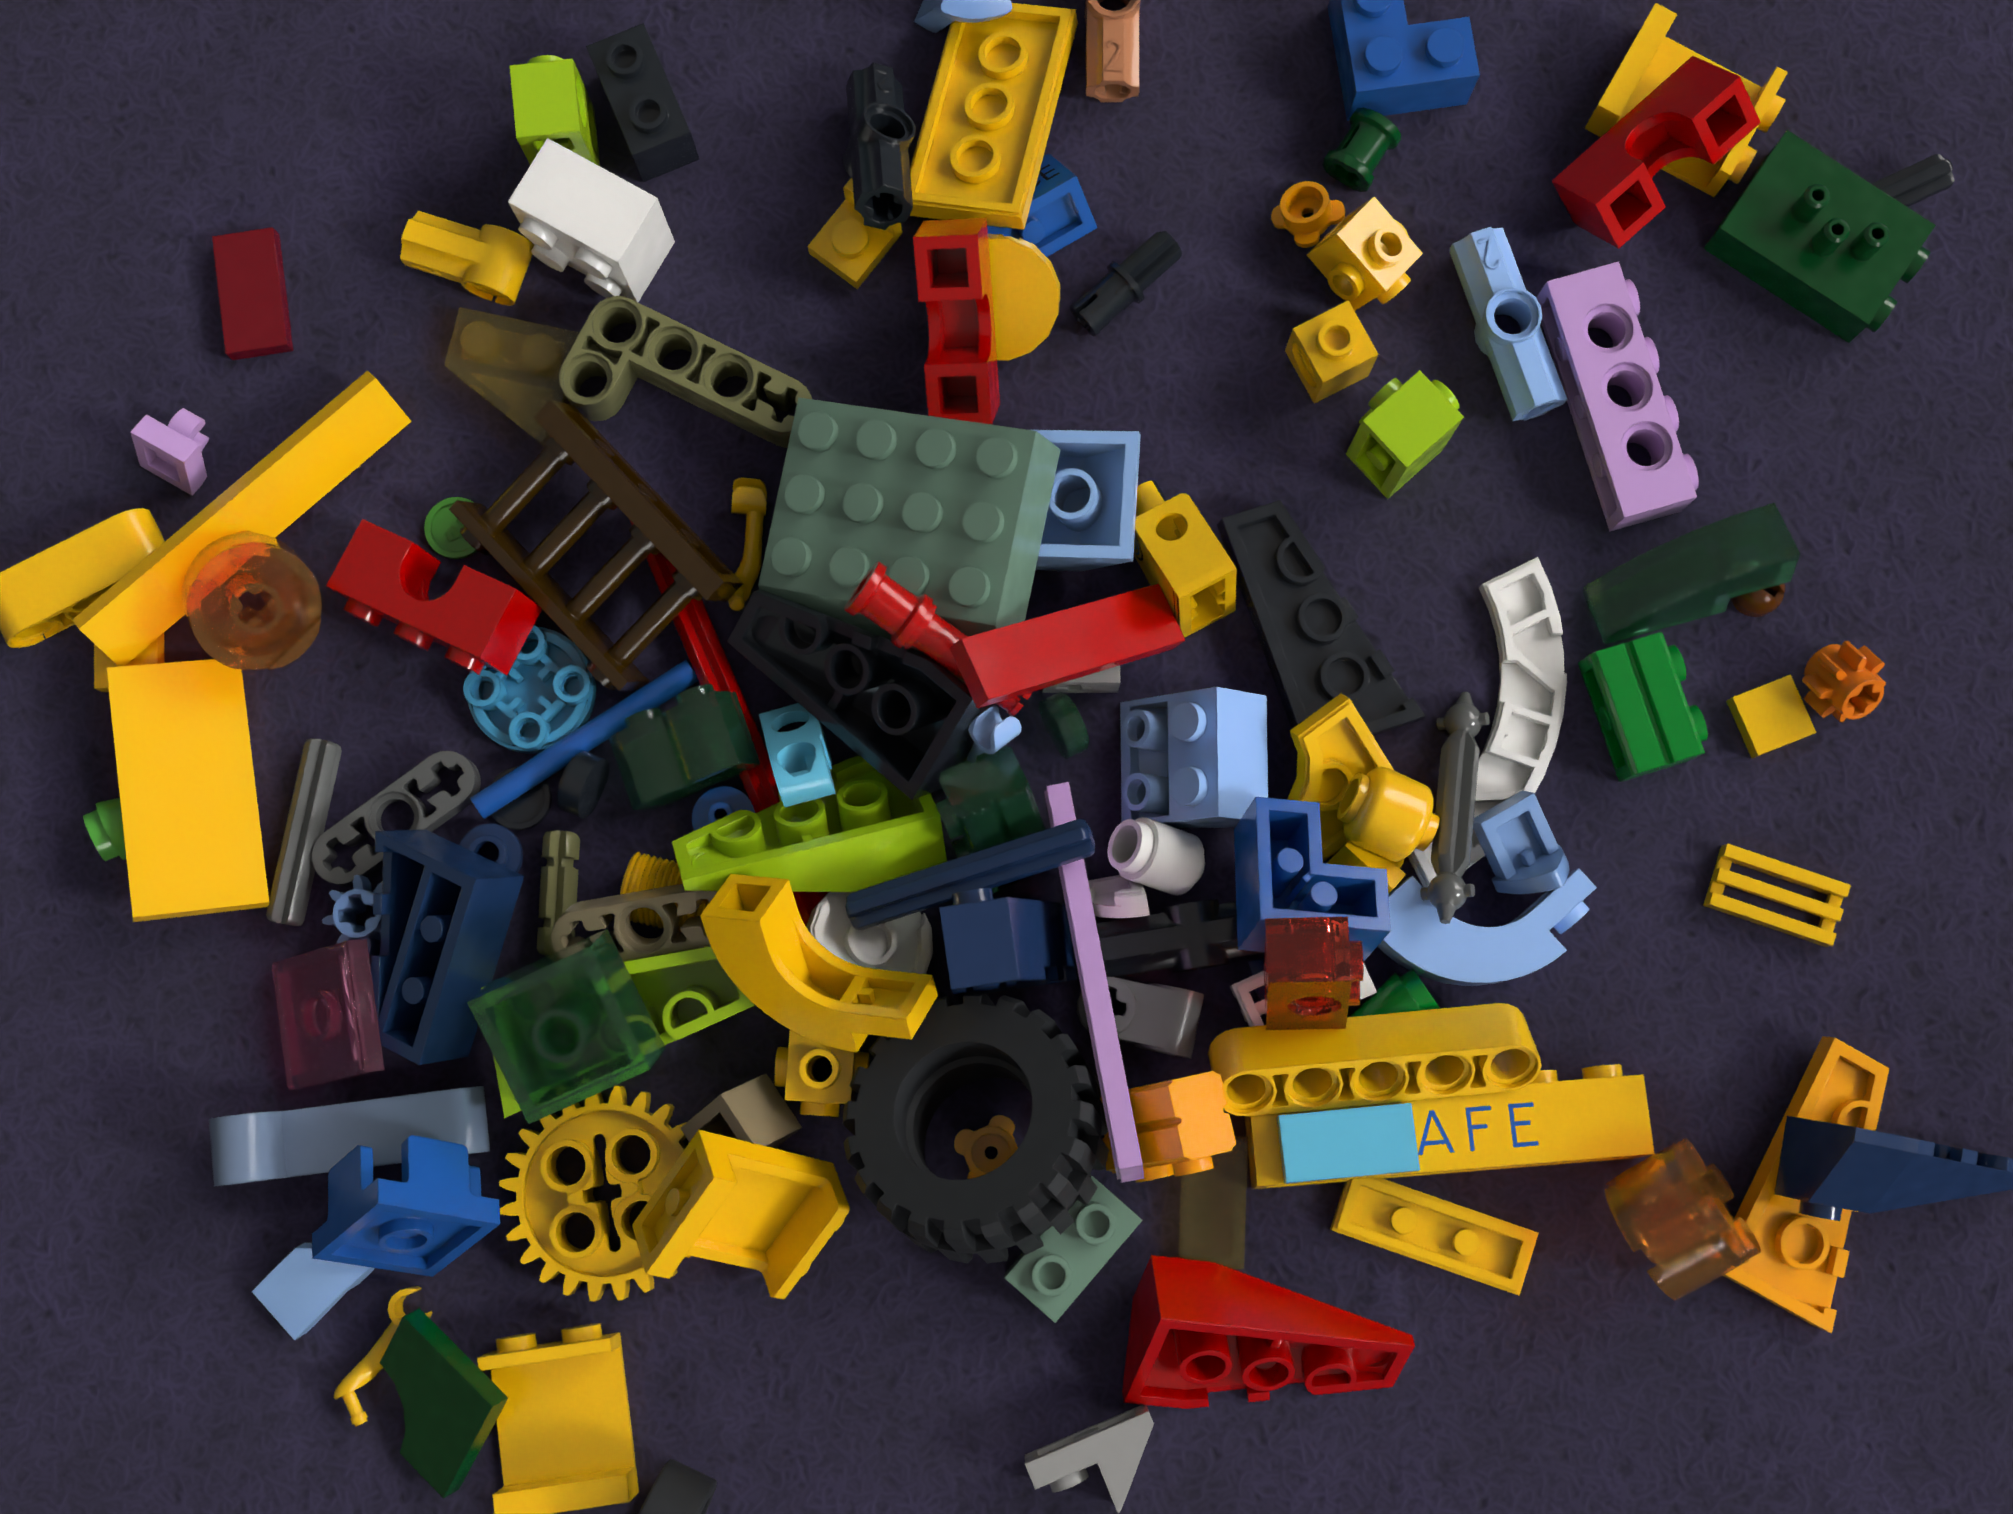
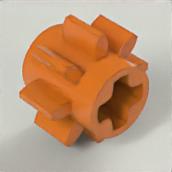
M1848 640L1844 641L1842 645H1827L1818 650L1806 664L1805 676L1802 678V682L1811 691L1807 693L1804 700L1822 718L1832 714L1839 722H1844L1846 718L1851 720L1860 719L1871 713L1883 698L1886 682L1877 673L1884 667L1885 663L1865 645L1857 649Z

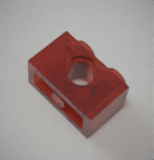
M1348 916L1265 919L1263 969L1266 1030L1346 1029L1348 1007L1360 1005V981H1363L1364 975L1362 941H1349Z

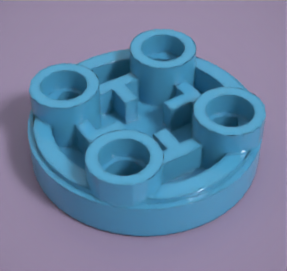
M534 625L507 676L484 665L480 675L469 672L464 681L463 691L476 724L489 738L509 750L536 754L541 753L588 722L596 699V681L587 667H585L589 662L587 657L574 642L554 630Z

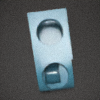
M799 703L760 713L759 718L771 767L784 808L836 794L830 769H832L831 764L833 763L822 723ZM806 722L798 729L788 732H777L787 724Z

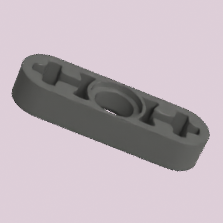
M440 751L432 754L325 831L317 839L312 851V862L316 872L324 880L340 886H353L354 875L371 877L383 868V852L377 853L374 846L366 844L354 853L352 859L356 866L352 871H348L339 866L332 868L331 863L338 857L334 846L341 842L352 847L364 840L367 836L358 830V827L364 822L367 831L375 839V831H384L381 825L383 811L388 805L397 801L407 802L413 810L414 822L410 830H428L433 832L472 803L470 798L479 792L481 786V778L477 767L473 762L457 752ZM446 766L454 772L462 769L464 774L457 780L461 790L453 796L443 790L427 800L436 807V811L431 815L428 814L425 804L417 796L410 793V789L415 785H418L419 790L426 794L436 788L441 783V778L437 772L442 767Z

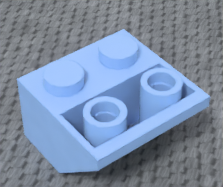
M1211 687L1120 702L1121 822L1127 819L1135 820L1146 817L1174 828L1234 827L1238 824L1255 797L1268 798L1267 697L1265 695Z

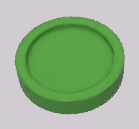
M451 497L440 501L430 510L425 520L424 531L429 545L439 555L449 559H462L477 552L460 533V529L464 525L449 510L457 500L473 502L462 497Z

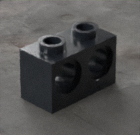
M644 23L586 46L643 182L700 160L689 127Z

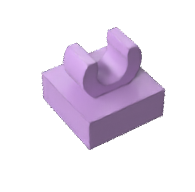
M182 408L166 426L146 414L130 432L140 466L193 496L207 477L202 450L207 444L209 437L199 432L205 425V420Z

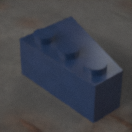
M428 830L375 831V852H383L382 893L373 894V914L381 915L380 955L372 956L369 1039L418 1065L469 1057L484 1009L481 988L492 983L524 876Z
M982 888L952 894L953 905L939 907L950 986L956 998H961L966 993H994L1079 980L1065 903L1011 897L994 899L992 888Z

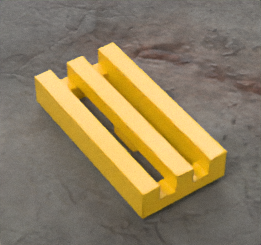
M1727 843L1720 848L1703 906L1824 947H1829L1834 944L1837 934L1833 932L1836 922L1841 921L1844 909L1840 907L1843 898L1848 897L1851 885ZM1735 863L1827 894L1826 902L1824 903L1730 871L1731 865ZM1725 885L1821 917L1819 926L1816 927L1724 896L1722 894Z

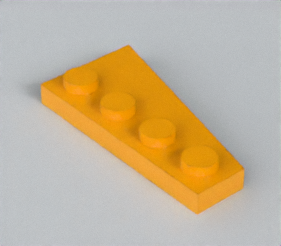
M1822 1036L1710 1269L1807 1323L1832 1333L1837 1310L1831 1309L1837 1277L1844 1278L1850 1251L1843 1248L1853 1210L1842 1208L1840 1221L1798 1213L1800 1200L1775 1194L1787 1116L1876 1131L1889 1068L1835 1037Z

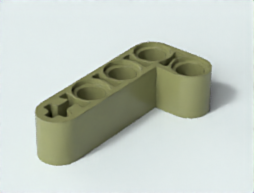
M623 296L608 297L594 307L562 364L559 374L560 387L570 404L575 406L587 420L603 421L616 415L623 406L637 378H640L784 448H788L794 416L787 415L783 422L780 423L773 407L781 411H788L792 404L797 406L798 398L812 399L807 387L798 380ZM622 323H630L637 326L635 333L625 342L614 343L608 341L609 333L615 326ZM682 349L692 353L690 361L681 369L669 370L662 367L665 357L674 350ZM595 376L607 378L605 388L594 397L579 396L580 387L585 380ZM738 376L748 381L743 392L735 397L727 398L717 394L718 386L728 377ZM763 391H765L769 404L762 401Z

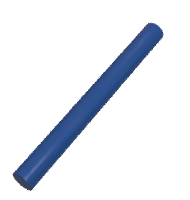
M685 659L470 798L483 819L487 818L566 767L576 754L582 751H591L698 682L699 680L694 670Z

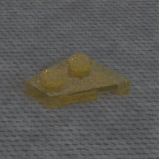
M459 307L444 366L451 374L471 390L477 392L492 407L507 419L512 420L545 448L547 445L544 442V438L548 433L533 417L550 399L567 404L568 399L560 387L559 374L562 364L580 332Z

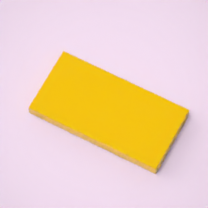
M1012 3L1011 12L1001 18L977 23L954 21L950 24L910 166L913 208L910 216L940 220L987 218L988 226L1025 229L1078 24L1076 9Z
M240 657L106 667L133 922L268 907L269 895Z

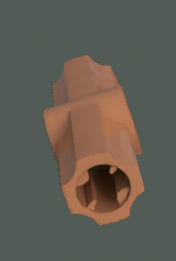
M1085 0L1086 96L1094 97L1100 102H1123L1125 99L1138 96L1139 11L1141 0H1120L1125 3L1126 7L1117 11L1106 10L1101 7L1099 3L1104 0Z

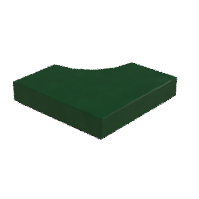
M419 1308L402 1317L380 1364L395 1383L404 1408L405 1435L400 1454L442 1498H445L460 1489L508 1397Z

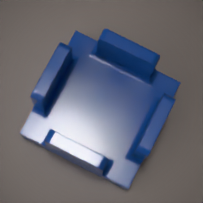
M415 1135L409 1136L401 1144L402 1182L377 1178L373 1182L372 1147L357 1145L335 1164L328 1173V1218L322 1226L312 1233V1259L433 1277L500 1225L499 1199L481 1196L480 1168L468 1165V1149L462 1144Z

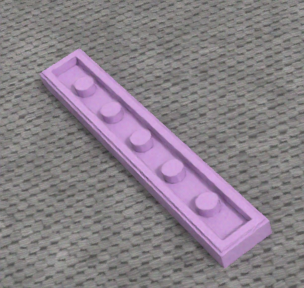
M1069 782L1047 786L1044 794L1051 828L1076 820ZM1084 859L1058 868L1116 1176L1123 1183L1145 1179L1085 863Z

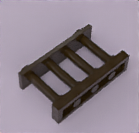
M550 399L533 417L548 433L544 438L547 446L488 509L484 504L457 500L449 510L464 525L460 529L463 538L484 555L491 554L590 659L586 667L598 682L610 690H615L616 688L619 691L639 690L649 680L632 662L693 598L700 601L703 597L710 601H727L743 583L575 406ZM576 462L591 478L586 484L589 491L535 549L529 553L506 529L507 525L565 463L572 466ZM618 507L633 523L629 528L632 536L581 590L571 598L547 572L607 508L615 510ZM661 552L676 568L672 574L675 581L614 644L590 616L650 553L658 555Z

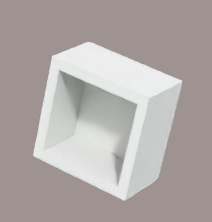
M549 138L546 139L508 201L521 224L518 230L534 244L531 252L536 258L557 271L563 272L566 266L569 265L587 275L584 282L606 298L621 294L639 302L675 243L657 197Z

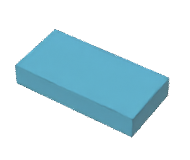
M1412 1103L1278 1115L1276 1117L1284 1184L1420 1170Z

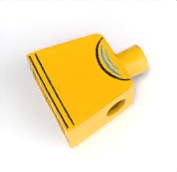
M1147 481L1138 485L1134 556L1150 585L1159 583L1185 638L1236 611L1237 568L1187 493L1178 494L1167 500L1156 481Z

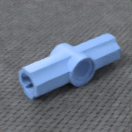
M1488 227L1475 231L1460 241L1453 243L1449 252L1476 322L1474 330L1475 341L1480 350L1489 356L1512 421L1532 419L1563 405L1567 401V396L1540 328L1542 320L1541 305L1536 297L1525 288L1503 227ZM1502 314L1511 316L1520 325L1521 333L1509 334L1503 332L1495 323L1494 316Z

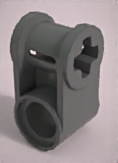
M1107 977L1109 990L1115 992L1114 1002L1124 1006L1122 1016L1114 1015L1119 1041L1135 1044L1134 1047L1192 1059L1204 994L1156 983L1143 984L1115 977ZM1081 991L1077 1000V1015L1081 1025L1089 1032Z

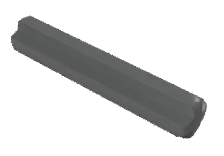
M312 738L307 739L303 745L270 893L269 906L266 911L267 919L274 923L301 926L305 920L315 875L312 851L315 842L324 833L342 753L341 746L332 741Z

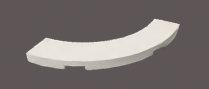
M1538 557L1483 583L1479 587L1489 610L1496 634L1500 684L1492 728L1479 757L1474 818L1522 790L1535 794L1555 750L1563 719L1567 686V673L1564 674V650L1561 638L1563 629L1552 587ZM1474 830L1470 865L1468 868L1485 856ZM1432 842L1424 851L1415 848L1408 856L1423 887H1428L1431 880L1437 876L1431 863Z

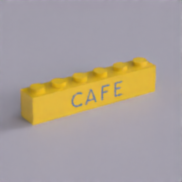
M1620 1064L1582 1068L1583 1079L1558 1081L1557 1070H1540L1539 1075L1532 1083L1521 1089L1507 1092L1245 1116L1251 1188L1264 1189L1347 1182L1352 1179L1361 1178L1387 1179L1621 1160L1653 1155L1655 1153L1644 1074L1623 1076ZM1412 1103L1420 1165L1419 1171L1284 1184L1276 1119L1278 1115Z

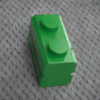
M1663 632L1596 651L1578 663L1619 782L1690 761L1705 753L1702 742L1707 740L1708 731L1704 716L1698 706H1688L1680 683L1686 680V667L1683 657L1675 645L1667 646Z

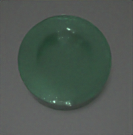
M1059 692L1039 702V711L1043 723L1056 749L1063 758L1068 759L1088 749L1089 736L1078 709L1068 695Z

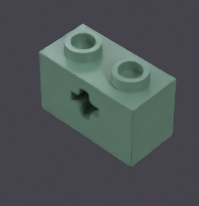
M1091 1174L1090 1178L1098 1188L1088 1205L1077 1200L1070 1208L1068 1213L1075 1222L1061 1235L1054 1226L1043 1232L1039 1236L1044 1246L1027 1255L1022 1252L1005 1272V1279L1054 1323L1057 1322L1143 1221Z

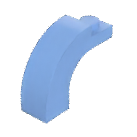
M1578 868L1569 872L1564 886L1546 891L1513 921L1498 927H1480L1467 924L1452 917L1449 924L1441 923L1437 909L1431 904L1430 900L1423 901L1421 899L1420 890L1422 886L1411 876L1402 881L1388 894L1391 931L1377 947L1402 967L1408 970L1413 968L1420 976L1446 984L1480 986L1511 980L1543 968L1567 951L1550 930L1554 927L1559 934H1562L1579 921L1589 911L1583 900L1597 887Z

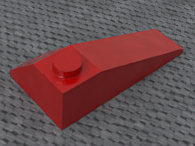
M1151 1255L1132 1301L1122 1389L1123 1402L1191 1409L1209 1407L1208 1392L1246 1389L1248 1402L1270 1400L1271 1390L1279 1389L1287 1384L1303 1382L1307 1391L1313 1395L1390 1388L1394 1386L1415 1347V1343L1411 1334L1221 1264L1181 1257Z

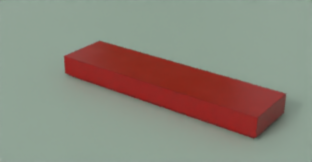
M1158 583L961 638L950 647V650L978 709L1172 650L1183 643L1185 638Z

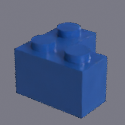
M1329 0L1328 13L1347 121H1349L1352 113L1357 108L1363 107L1386 116L1466 105L1480 76L1470 17L1408 25L1404 0Z
M1255 797L1234 828L1238 950L1365 961L1391 931L1387 869L1323 863L1320 803Z

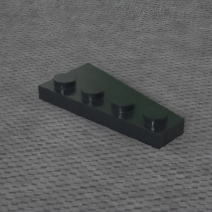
M1280 500L1224 517L1217 524L1227 554L1237 568L1236 579L1292 729L1340 693L1350 698L1373 736L1417 722L1425 717L1414 698L1408 699L1393 677L1392 673L1395 670L1381 649L1375 650L1356 622L1359 617L1346 597L1340 598L1323 573L1325 566Z

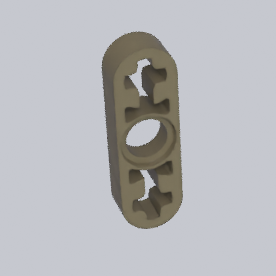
M683 884L577 902L571 905L553 926L551 934L553 948L557 955L566 963L577 967H589L711 946L700 916L687 918L680 928L682 933L678 931L679 916L696 912L703 899H708L710 903L718 891H685ZM637 908H649L657 912L664 924L663 934L657 938H644L638 935L630 923L631 912ZM612 914L615 915L614 931L599 934L590 947L587 946L583 937H573L571 934L579 921H582L584 928L588 931L605 929L614 918Z

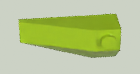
M857 756L837 763L830 769L836 794L784 808L778 791L780 802L757 813L748 810H738L672 841V846L685 891H718L730 874L789 879L793 892H856L947 862L940 814L931 793L911 800L861 756Z

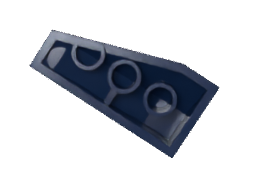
M1787 1116L1775 1194L1800 1200L1798 1213L1840 1221L1842 1208L1870 1214L2013 1190V1158L1858 1127Z

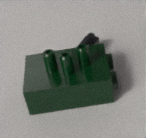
M1786 130L1768 153L1703 249L1850 343L1865 328L1872 332H1876L1897 304V300L1889 296L1897 282L1902 280L1907 284L1928 258L1930 251L1922 247V245L1936 225L1908 207L1950 188L1955 181L1952 173L1954 168L1949 159H1944L1940 154H1935L1871 184Z

